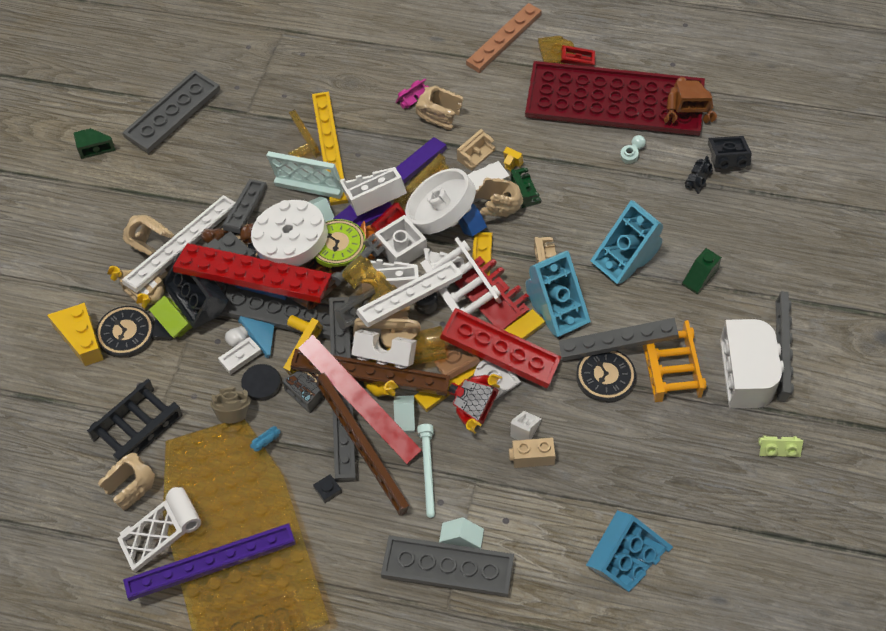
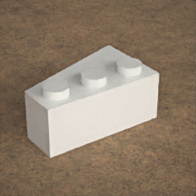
M395 167L375 171L373 175L366 177L358 175L353 180L345 181V178L339 180L344 194L357 216L407 193L403 180Z
M365 259L360 264L362 292L364 293L371 288H377L380 297L419 277L418 265L395 261L394 264L385 263L382 259H377L376 261Z

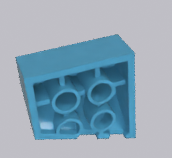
M617 510L586 566L599 576L629 592L646 575L648 568L652 564L656 565L661 560L660 556L665 551L669 552L673 546L635 516Z

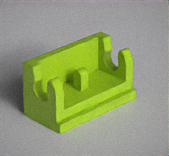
M163 296L149 309L173 338L177 336L180 338L193 328L175 302L167 296Z

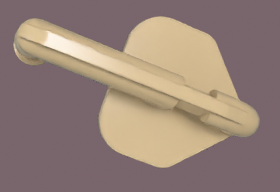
M396 312L370 327H367L360 318H356L353 336L355 331L362 328L381 329L382 344L385 347L391 348L392 339L402 337L413 340L420 333L421 325L418 321L409 319L401 312Z

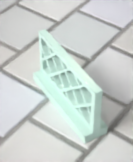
M268 151L266 156L276 176L274 180L275 186L341 199L344 191L340 184V176L335 164Z

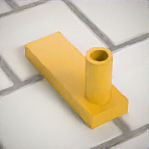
M291 315L287 321L288 326L303 332L283 367L289 375L299 371L291 369L295 349H298L312 335L317 339L323 329L321 323L314 318L307 322Z

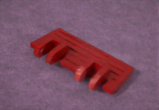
M479 256L474 261L492 287L495 285L501 293L499 298L502 302L499 304L495 298H492L479 307L478 310L492 325L504 330L530 310L525 304L529 299V295L526 293L513 303L511 299L522 288L517 285L505 295V292L510 289L500 278L505 270L500 267L488 276L486 273L496 265L497 261L492 259L480 268L485 261ZM473 267L463 274L461 279L453 283L460 290L479 277ZM483 282L465 296L473 303L489 292V289Z

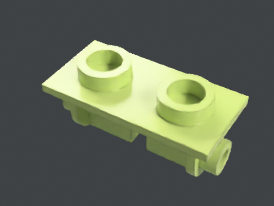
M763 435V437H759V456L801 457L803 440L797 438V436L781 437V439H778L777 437H766Z

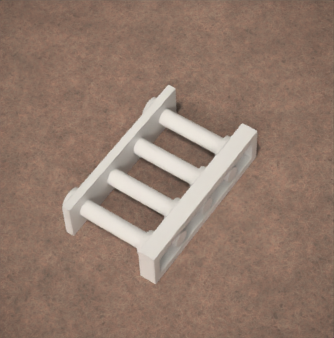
M458 237L455 238L459 247L436 263H430L427 259L420 263L426 273L452 261L464 252L469 262L458 269L465 274L474 267L479 277L455 293L449 292L447 289L449 285L438 290L452 312L457 308L470 314L492 298H495L499 304L502 302L499 298L501 295L500 291L495 285L493 287L490 285L468 252L471 249L465 240L461 242ZM484 282L489 292L466 308H460L457 304L460 301L459 299Z

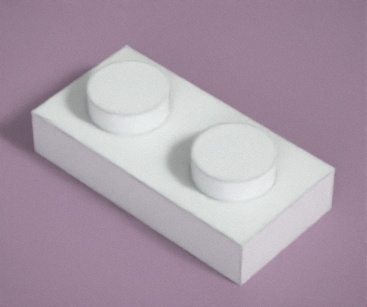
M248 337L220 356L218 360L231 375L262 352L258 345Z

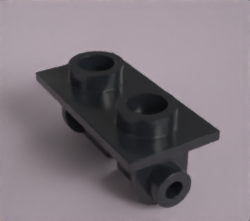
M708 156L704 160L699 159L695 162L691 170L692 174H689L685 181V187L687 189L695 188L697 194L700 193L702 187L705 186L709 174L712 173L713 166Z

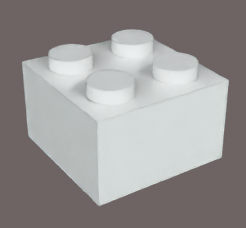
M405 215L374 233L376 236L375 241H380L377 248L383 245L385 249L382 251V254L392 264H394V261L410 263L423 255L424 248H427V239Z

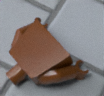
M680 77L669 92L667 101L669 113L665 116L664 122L667 123L669 117H671L673 124L677 120V114L674 112L676 110V112H707L703 116V121L705 123L711 121L712 123L716 120L717 114L712 111L713 101L711 92L706 90L699 81H687L686 78Z

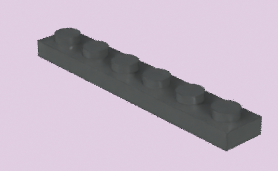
M781 291L775 301L777 344L781 346L779 358L780 361H783L784 370L777 387V401L786 402L794 390V385L791 383L793 366L790 364L793 356V350L790 349L792 342V333H790L792 317L789 316L792 302L789 300V292Z
M675 318L560 340L559 346L562 361L677 339L679 335Z

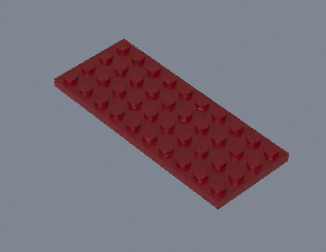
M534 61L525 117L700 136L702 112H676L674 110L677 114V120L673 124L671 117H669L667 123L664 122V118L669 113V110H667L668 95L677 79L684 77L687 81H699L704 87L705 78Z

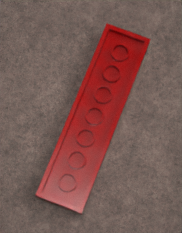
M189 243L186 244L173 265V272L317 303L321 302L332 276V273L286 263H276L267 259Z

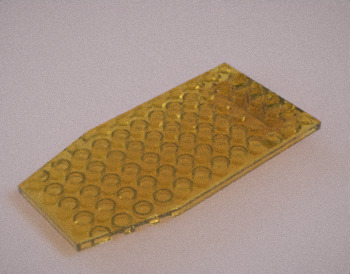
M245 419L236 423L218 424L166 441L163 502L166 500V495L170 489L174 487L184 488L201 520V525L198 529L183 534L171 544L174 561L176 562L288 523L296 545L182 583L181 588L192 631H309L330 624L284 477L264 447L257 452L250 448L252 440L257 438V436ZM166 509L163 511L164 521L167 515ZM169 525L167 532L168 536H171L176 532L173 525Z

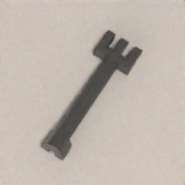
M374 234L370 235L363 242L366 248L344 270L332 274L331 279L335 280L337 286L370 254L376 257L385 249L383 245L378 249L376 248L380 244L379 240L371 242L376 238Z

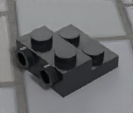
M744 136L708 138L711 160L715 168L727 169L728 167L745 168L746 166H751L752 153Z

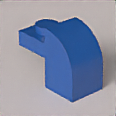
M473 203L471 210L458 221L463 233L469 236H474L487 227L480 211Z

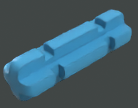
M276 426L271 427L258 436V438L252 440L250 448L256 452L279 437L280 429H277Z

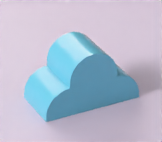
M631 200L590 261L616 284L624 282L637 268L644 266L658 252L662 245V238L659 236L663 230V224L639 204Z
M569 251L561 252L530 266V279L526 280V291L533 307L543 316L547 327L553 335L559 337L591 322Z

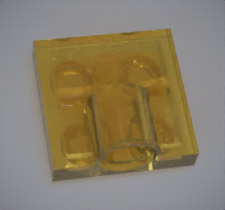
M442 326L421 330L413 339L417 340L414 363L410 366L447 358L445 341L440 339L443 332Z

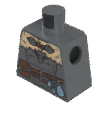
M299 370L283 380L284 389L307 412L311 413L324 398L317 386V379L320 374Z

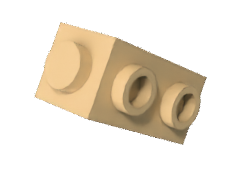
M553 438L512 441V448L509 449V461H513L514 468L555 465Z

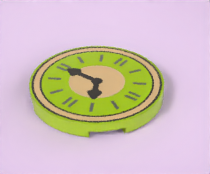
M335 219L327 221L328 236L326 243L314 259L319 264L329 268L345 265L347 267L365 249L363 243L365 241L364 232L357 224L348 220Z

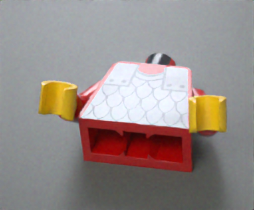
M499 375L474 376L470 380L464 379L461 386L455 383L449 386L448 393L455 396L453 405L457 407V415L466 428L474 434L477 433L474 430L477 425L481 427L499 392L497 388H500V385H497V381L502 379Z

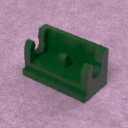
M528 168L511 170L510 181L517 184L523 197L522 208L541 203L540 195L534 187L530 174L526 173L529 171Z

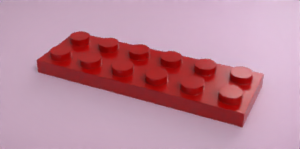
M457 308L454 309L440 336L441 340L545 388H548L561 359V356Z

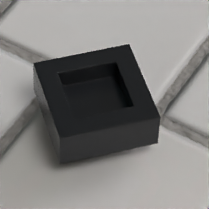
M331 474L313 484L315 491L324 503L342 493L341 488Z

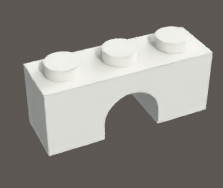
M362 329L355 331L351 355L358 356L357 359L363 361L373 359L376 360V363L383 365L393 363L395 367L403 369L414 363L417 340L397 337L392 339L390 350H384L379 345V333Z

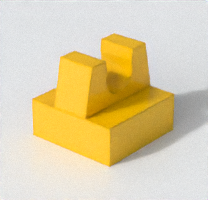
M509 147L505 148L503 151L504 168L510 172L515 166L520 168L523 164L522 153Z

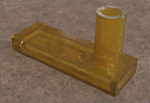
M296 110L290 111V117L305 144L288 152V154L302 158L312 153L314 158H317L321 153Z

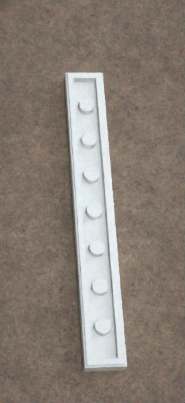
M223 195L122 279L123 285L136 293L139 292L175 261L178 253L181 254L187 243L195 244L201 239L204 229H213L224 220L236 202Z

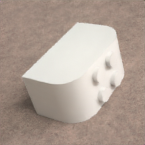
M757 319L726 320L720 344L729 408L764 407L773 400L784 370L783 361H780L779 358L781 346L777 344L775 331L768 323Z

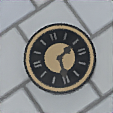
M121 306L109 311L101 318L96 328V338L101 349L108 355L113 357H132L141 353L150 345L154 324L152 318L145 310L136 306Z
M617 350L582 357L577 366L576 379L579 388L586 396L610 403L625 398L632 391L636 379V371L632 361L625 354Z

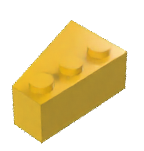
M85 303L47 315L53 328L61 335L62 339L69 345L84 366L104 360Z

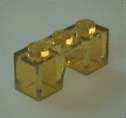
M362 255L358 256L345 268L341 275L354 289L362 283L372 285L375 295L372 296L369 303L397 289L396 286L391 285L386 280L382 272L377 271L373 267L369 259L364 258Z

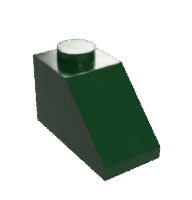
M91 128L74 132L76 147L81 159L116 151L112 138Z
M705 248L694 261L682 285L698 295L719 270L722 257Z

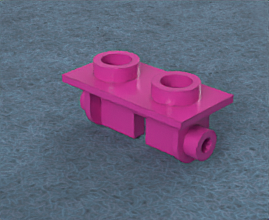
M426 78L422 81H415L410 89H403L399 92L395 103L401 102L400 105L403 109H408L415 104L417 100L414 96L419 100L420 95L425 91L424 88L429 87L424 85Z

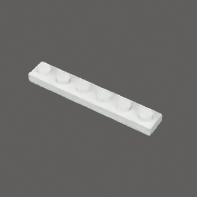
M449 261L358 308L356 314L367 327H370L461 279L463 273L452 261Z

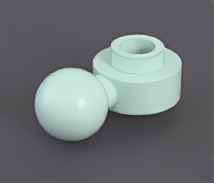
M634 136L631 142L632 145L624 146L621 149V160L624 163L632 164L638 160V149H642L646 144L643 136Z

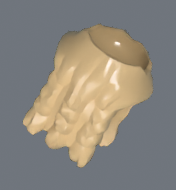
M438 86L425 87L424 93L420 95L416 103V114L427 122L451 130L453 128V117L460 115L463 97L446 91L443 88L441 89Z
M485 178L483 185L479 186V189L476 190L475 199L491 200L485 203L486 207L481 208V215L508 217L518 211L523 203L519 186L508 180Z
M136 215L130 218L129 223L124 229L123 240L134 247V249L151 256L156 250L147 245L146 241L152 230L168 238H172L175 235L152 217ZM141 225V230L135 234L136 229Z
M130 453L124 456L116 465L111 467V470L98 483L105 493L109 495L132 474H135L136 479L113 498L114 502L122 510L130 508L132 504L144 496L152 488L156 476L152 469L144 464L137 453Z

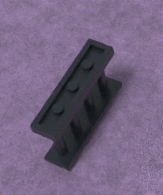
M149 379L138 384L134 391L100 420L94 422L87 430L93 442L100 437L116 451L113 454L116 462L130 453H137L139 455L183 416L179 405L175 402L166 406L152 393L154 388ZM145 398L161 411L154 419H151L137 406ZM128 412H133L146 424L140 432H136L122 419ZM114 424L131 438L125 445L121 446L106 432Z

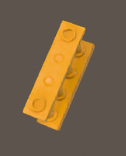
M689 320L684 321L683 330L678 331L679 338H677H684L686 347L659 350L655 348L654 343L643 345L655 402H663L664 394H667L668 391L696 389L698 398H702L703 391L706 390V380L702 378L693 342L694 329L693 327L690 328ZM688 355L690 364L662 367V365H659L658 360L661 357ZM692 372L694 381L668 384L662 381L663 374Z

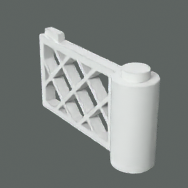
M174 487L168 491L164 502L134 526L125 528L120 532L121 536L117 539L132 571L137 572L183 534L198 529L201 525V520L185 489ZM166 509L165 521L159 520L160 513ZM147 523H152L149 534L142 533L144 526ZM157 524H164L161 535H154ZM169 525H173L176 532L171 536H166ZM133 535L135 539L131 547L127 545L126 540ZM141 537H147L144 548H138ZM153 538L159 539L158 546L150 549ZM137 551H142L141 560L136 563L134 560Z

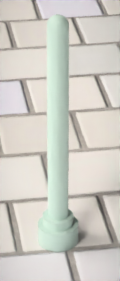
M421 424L417 427V432L420 440H422L426 514L427 517L433 518L435 510L430 440L434 435V430L431 424Z

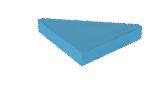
M240 316L238 322L244 326L249 337L260 347L265 354V358H269L274 325Z

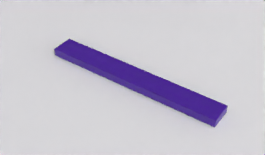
M433 137L398 165L396 170L400 174L403 183L405 184L447 149V145ZM349 205L335 216L333 220L344 219L356 224L370 211L357 216L351 205Z
M288 523L123 579L127 598L129 601L296 545L290 525Z

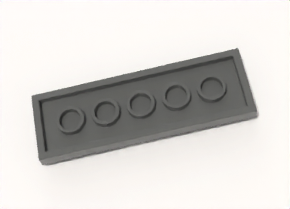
M194 70L123 131L124 138L149 154L221 90L220 85Z
M389 535L381 578L508 597L514 554Z

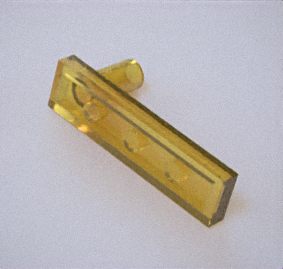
M439 154L405 188L407 193L394 199V203L398 202L401 208L405 210L411 194L423 181L437 172L451 169L446 166L445 156Z

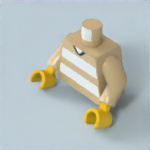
M110 266L107 274L111 275V280L116 281L119 278L123 291L143 310L146 311L163 297L165 287L162 279L168 274L166 270H163L136 293L122 283V279L134 269L120 270L116 266Z

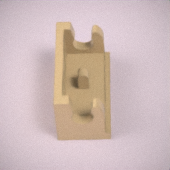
M480 129L457 149V161L472 171L495 151V146L491 144L494 142L493 138Z
M535 237L534 251L536 263L556 255L555 244L546 243L553 242L552 237Z

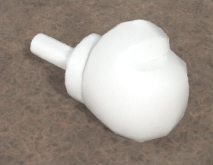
M243 326L230 329L225 334V341L231 347H235L248 338V332Z

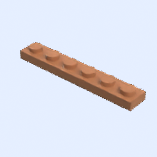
M528 3L466 60V66L480 73L541 16L542 10Z

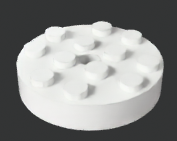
M451 168L437 172L423 181L411 194L406 204V217L423 234L430 235L453 227L471 210V205L476 195L475 185L463 170Z
M283 200L269 207L257 217L251 231L252 243L261 259L294 266L302 265L314 258L324 247L328 236L327 225L321 211L312 203L304 200Z

